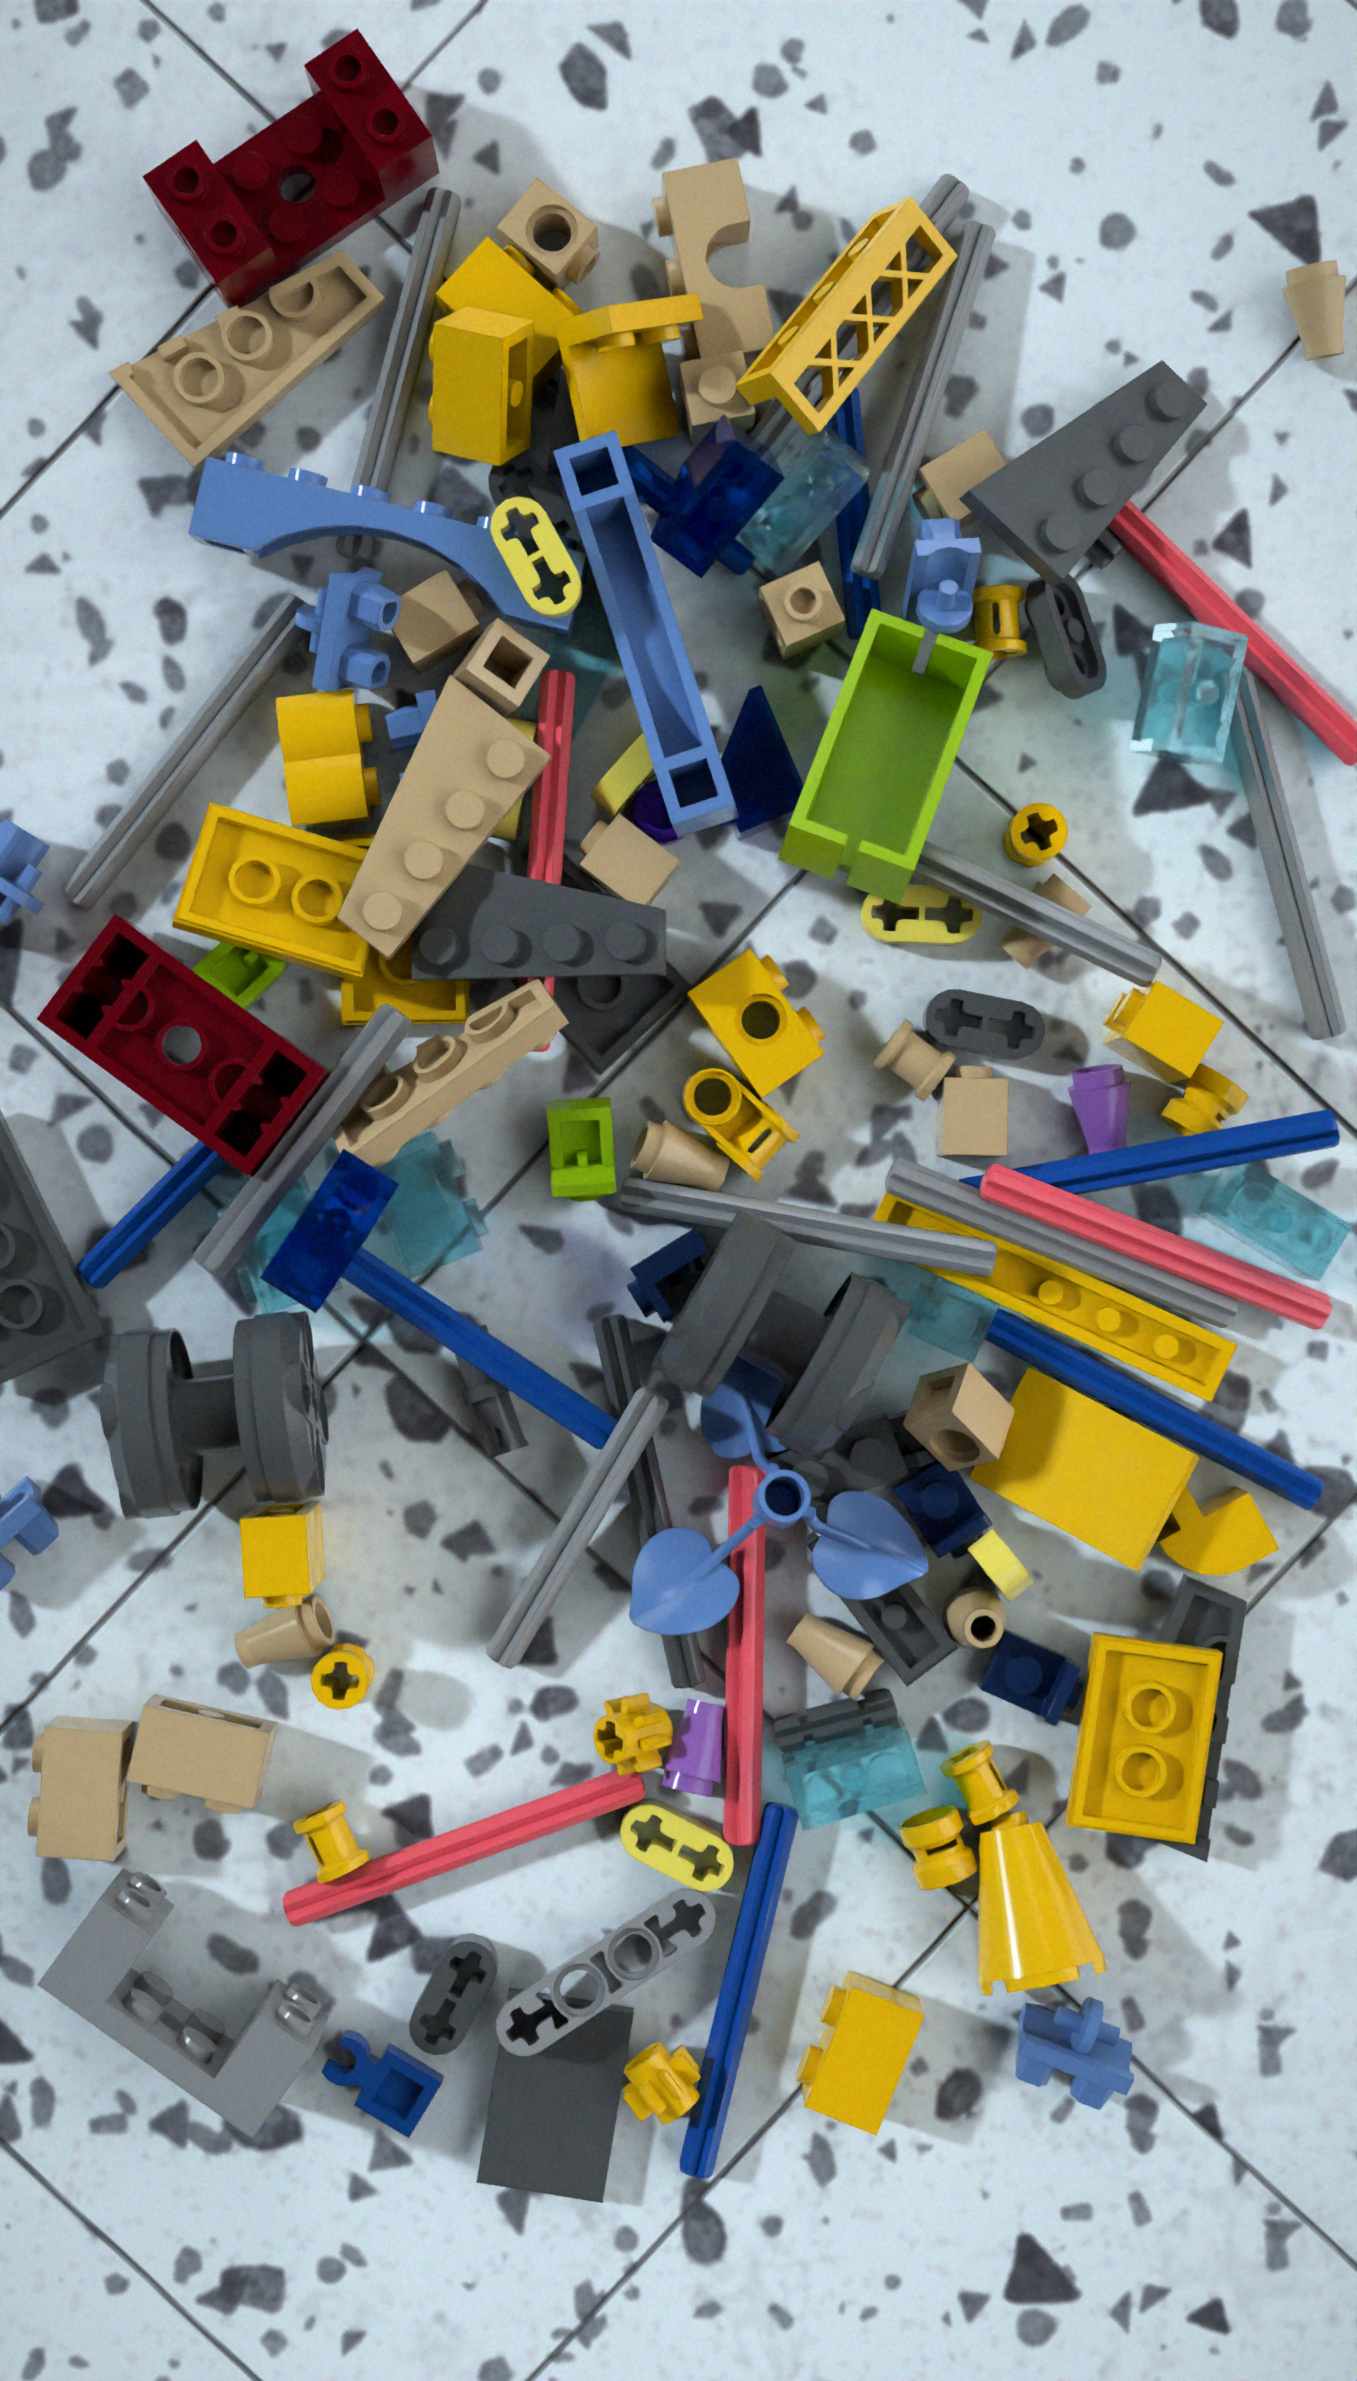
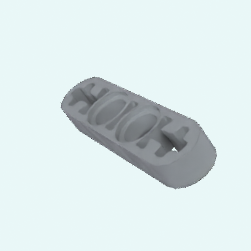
M692 1888L675 1890L510 1998L501 2007L496 2019V2034L500 2044L508 2052L517 2056H531L541 2052L702 1945L712 1935L716 1925V1912L712 1902L703 1893ZM683 1900L689 1907L699 1903L704 1910V1913L697 1919L701 1929L691 1936L683 1928L667 1937L676 1948L664 1956L658 1937L644 1925L645 1921L656 1915L659 1926L662 1928L675 1919L676 1912L673 1906L678 1901ZM630 1934H638L644 1937L650 1943L652 1949V1957L649 1964L638 1972H627L621 1969L614 1957L617 1943L623 1937ZM575 1970H584L590 1973L598 1984V1993L595 2000L584 2008L569 2006L562 1999L560 1993V1985L563 1978ZM548 1987L554 2006L568 2020L562 2025L555 2027L551 2014L537 2024L536 2032L538 2038L535 2041L529 2043L524 2036L512 2039L507 2032L514 2023L511 2012L521 2007L523 2012L529 2015L543 2007L545 2003L536 1994Z

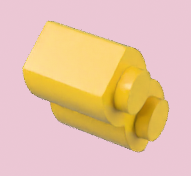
M353 689L276 698L277 721L292 827L306 830L373 821L371 806L382 805V792L377 766L366 768L363 743L374 741L373 721L369 703L358 704L357 695Z

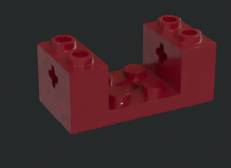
M358 28L304 65L313 96L213 164L198 141L195 140L142 176L160 213L227 309L236 305L241 308L255 301L268 292L270 287L290 277L440 173L431 133ZM295 174L308 175L316 182L313 195L308 200L300 203L290 202L281 195L283 183L287 178Z
M114 914L37 1017V1020L247 1176H252L331 1070L290 1039L276 1033L183 964L185 961L135 924ZM191 1027L200 1037V1052L192 1062L182 1065L176 1064L167 1054L166 1041L175 1029Z

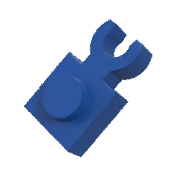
M345 2030L339 2044L354 2053L356 2062L350 2066H342L328 2058L322 2069L323 2075L327 2080L339 2086L356 2084L362 2089L354 2105L409 2138L440 2088L444 2075L389 2043L381 2058H378L371 2053L367 2040L361 2034L352 2030Z

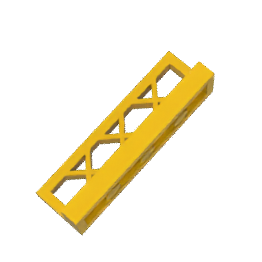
M912 197L878 210L871 215L736 383L735 388L750 405L776 397L808 436L819 433L948 270L958 255ZM912 235L932 259L922 272L907 271L906 242ZM890 264V270H886V267ZM875 281L891 282L892 311L888 316L872 315L871 286ZM855 308V314H852L851 311ZM840 325L856 326L858 354L853 360L837 359L836 330ZM873 327H878V329L875 332H873ZM820 352V358H815L816 355ZM805 369L821 370L823 398L815 408L794 384ZM838 371H843L841 376L838 377Z

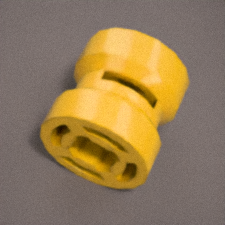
M1199 1063L1191 1078L1185 1079L1187 1087L1183 1093L1185 1096L1183 1098L1171 1099L1160 1117L1183 1136L1223 1129L1221 1121H1226L1228 1116L1238 1114L1249 1096L1230 1079L1214 1069Z
M943 1805L927 1809L908 1817L898 1825L904 1847L913 1850L916 1861L912 1869L918 1887L921 1890H934L950 1886L970 1877L979 1869L972 1848L963 1844L960 1836L964 1825L956 1805Z

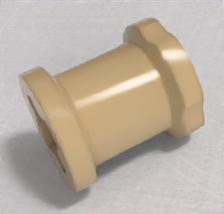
M904 1019L872 1065L879 1070L887 1067L916 1088V1097L924 1102L945 1076L957 1055L950 1050L942 1053L912 1031L913 1023Z

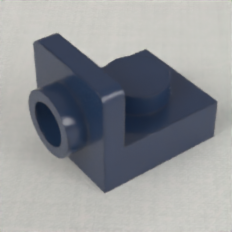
M693 1228L630 1267L636 1280L626 1285L646 1318L655 1312L658 1313L663 1323L675 1317L655 1283L666 1277L673 1287L704 1268L699 1256L709 1251V1248L696 1228Z
M938 1460L926 1465L892 1487L938 1558L948 1553L951 1554L953 1559L968 1554L967 1548L984 1536L982 1531L993 1524L986 1512L982 1510L958 1470L949 1472Z
M1005 1629L1001 1639L993 1649L978 1687L984 1692L1039 1715L1042 1721L1056 1726L1062 1713L1070 1715L1075 1709L1083 1690L1084 1680L1078 1678L1081 1667L1072 1658Z

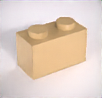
M154 1694L143 1705L126 1781L142 1784L141 1791L144 1794L160 1799L175 1800L179 1798L180 1793L204 1798V1806L206 1808L221 1813L239 1814L242 1812V1807L253 1809L262 1794L278 1722Z
M57 1716L44 1727V1733H37L32 1752L33 1772L41 1773L40 1797L32 1798L27 1823L28 1835L37 1837L36 1857L113 1862L125 1848L130 1782L126 1781L131 1761L134 1721Z

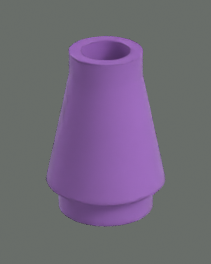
M1104 1064L1072 1071L1073 1085L1068 1087L1067 1090L1084 1134L1089 1154L1126 1148L1131 1080L1124 1078L1123 1065Z
M688 1698L685 1712L672 1738V1745H669L662 1759L663 1766L660 1767V1769H664L662 1786L711 1797L714 1782L721 1783L722 1718L725 1707Z

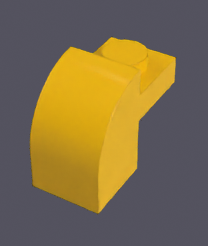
M1185 1485L1168 1517L1170 1523L1163 1526L1154 1543L1163 1554L1182 1567L1199 1574L1213 1576L1240 1571L1280 1549L1250 1493L1237 1486L1198 1507L1188 1487Z

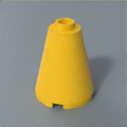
M1027 1811L1001 1815L990 1820L991 1831L979 1833L978 1986L980 1995H993V1981L1004 1980L1006 1992L1012 1993L1080 1979L1078 1965L1090 1962L1093 1963L1095 1975L1106 1972L1105 1957L1043 1822L1029 1823Z

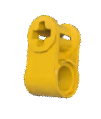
M710 1068L697 1071L688 1078L683 1086L681 1099L683 1108L688 1116L717 1142L715 1145L756 1183L764 1177L761 1169L787 1142L794 1144L800 1138L796 1130L762 1099H757L733 1075L725 1070ZM708 1078L717 1079L722 1082L727 1088L729 1095L728 1104L725 1109L713 1116L705 1115L699 1111L694 1101V1093L698 1084ZM767 1129V1134L748 1152V1148Z

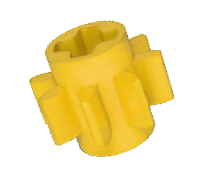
M648 1693L605 1701L604 1707L607 1716L601 1717L595 1723L593 1735L594 1744L600 1757L609 1764H617L618 1775L621 1776L662 1767L663 1762L659 1752L668 1749L669 1745H672L673 1738L672 1722L667 1712L659 1705H650Z
M661 2041L653 2043L638 2053L624 2068L623 2072L630 2080V2083L623 2087L625 2094L622 2098L640 2122L654 2113L662 2125L669 2124L686 2113L699 2099L700 2094L693 2084L701 2078L698 2073L700 2067L684 2045L681 2044L670 2053Z

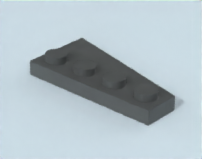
M1161 360L968 490L959 500L1053 588L1064 580L1207 406V403Z
M467 864L412 932V980L419 982L666 976V910Z
M1183 1574L1156 1641L1218 1649L1223 1653L1196 1842L1195 1844L1153 1838L1149 1839L1207 1862L1211 1842L1208 1838L1213 1808L1216 1809L1219 1789L1217 1777L1222 1744L1226 1743L1229 1718L1227 1717L1231 1685L1235 1683L1247 1602L1242 1598Z

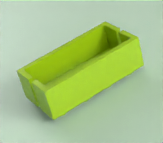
M872 608L790 820L778 860L832 880L836 870L839 869L849 873L846 885L901 904L916 868L993 652L938 633L925 671L921 675L911 671L926 628Z

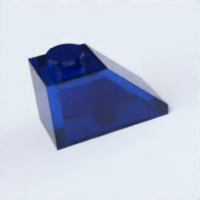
M723 414L682 464L650 536L652 542L702 578L785 479L773 453Z
M759 685L749 689L721 758L739 818L718 825L722 831L732 827L738 841L790 820L804 786L764 690Z
M343 1148L322 1176L263 1271L260 1279L316 1313L369 1236L398 1188L399 1183Z

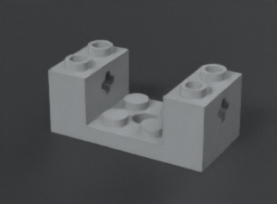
M123 1868L95 1903L37 1985L253 2139L314 2054L329 2015L321 2010L323 2007L322 2002L307 1988L296 1983H292L288 1987L277 1979L235 2039L232 2040L224 2034L226 2032L224 2025L212 2014L199 2008L191 2011L172 1997L174 1992L163 1979L148 1971H143L140 1974L131 1968L168 1916L174 1904L165 1898L167 1895L166 1890L155 1879L142 1872H135L132 1875Z

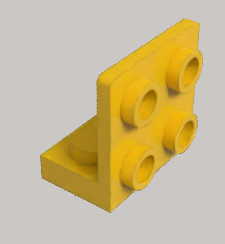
M699 293L607 305L554 322L580 442L614 430L617 432L621 447L669 439L680 434L662 344L681 339L680 326L704 319Z

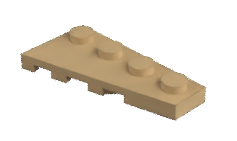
M341 250L270 287L269 293L241 308L236 305L215 316V322L184 338L180 334L157 346L159 351L132 365L127 362L113 369L109 374L198 474L204 469L206 457L214 459L218 457L387 306L386 300Z
M449 675L337 916L340 922L389 961L535 782L552 758L550 754L451 675Z
M534 979L469 1016L464 1025L465 1032L455 1038L452 1036L440 1037L437 1034L416 1046L417 1055L414 1060L391 1073L386 1065L383 1066L332 1134L342 1160L358 1178L372 1167H379L389 1162L398 1153L402 1145L425 1128H433L442 1123L455 1106L477 1090H483L495 1084L502 1077L505 1069L530 1051H537L548 1045L556 1036L557 1031L569 1023L540 979Z

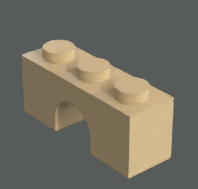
M738 158L663 172L662 196L652 198V207L659 238L670 236L675 259L665 260L670 294L672 297L699 293L704 317L703 320L679 327L684 360L690 361L743 350L748 370L775 336L764 283L742 288L730 287L719 282L712 275L707 265L710 258L718 250L726 246L749 241L751 220Z

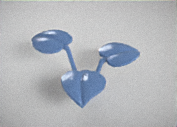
M736 1356L708 1400L702 1398L700 1425L707 1444L716 1455L723 1459L735 1460L752 1453L754 1463L765 1473L766 1477L757 1486L752 1496L751 1505L754 1515L714 1552H712L708 1540L701 1533L689 1528H669L650 1538L639 1552L633 1567L629 1618L635 1626L643 1630L661 1635L675 1636L700 1632L719 1623L729 1614L740 1592L738 1577L721 1561L761 1525L780 1530L792 1526L799 1519H803L812 1531L821 1534L822 1536L815 1543L811 1554L814 1571L829 1591L845 1599L868 1600L882 1596L908 1582L923 1577L929 1570L928 1561L917 1535L904 1517L887 1501L871 1493L863 1491L842 1492L829 1503L826 1511V1523L818 1519L816 1509L809 1506L811 1492L805 1479L794 1471L780 1470L776 1463H771L764 1455V1452L779 1453L788 1449L780 1445L778 1439L764 1432L768 1416L784 1383Z

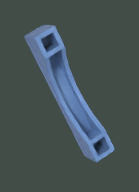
M616 430L554 450L553 452L633 697L667 812L677 837L739 818Z
M227 452L225 461L206 457L188 532L200 544L262 559L288 546L322 537L365 535L396 540L430 552L462 571L491 598L509 623L568 638L571 637L578 605L570 614L558 619L544 618L534 613L525 601L494 543L490 531L491 517L478 516L477 524L472 525L451 519L453 510L440 504L416 500L414 509L390 504V494L374 487L353 484L351 493L326 487L328 478L311 471L290 468L288 477L263 471L264 461L245 454ZM510 523V529L503 534V538L506 541L517 538L528 556L537 552L539 549L534 540L515 536L516 526ZM558 535L578 571L583 589L589 565L587 554L577 551L578 542L576 540ZM545 560L535 565L534 568L542 584V587L534 592L536 598L539 600L543 597H549L554 605L564 601L563 588L571 582L566 575L561 578H555Z

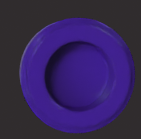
M658 780L644 785L637 792L632 803L633 824L659 845H670L683 839L686 835L677 837L673 829Z

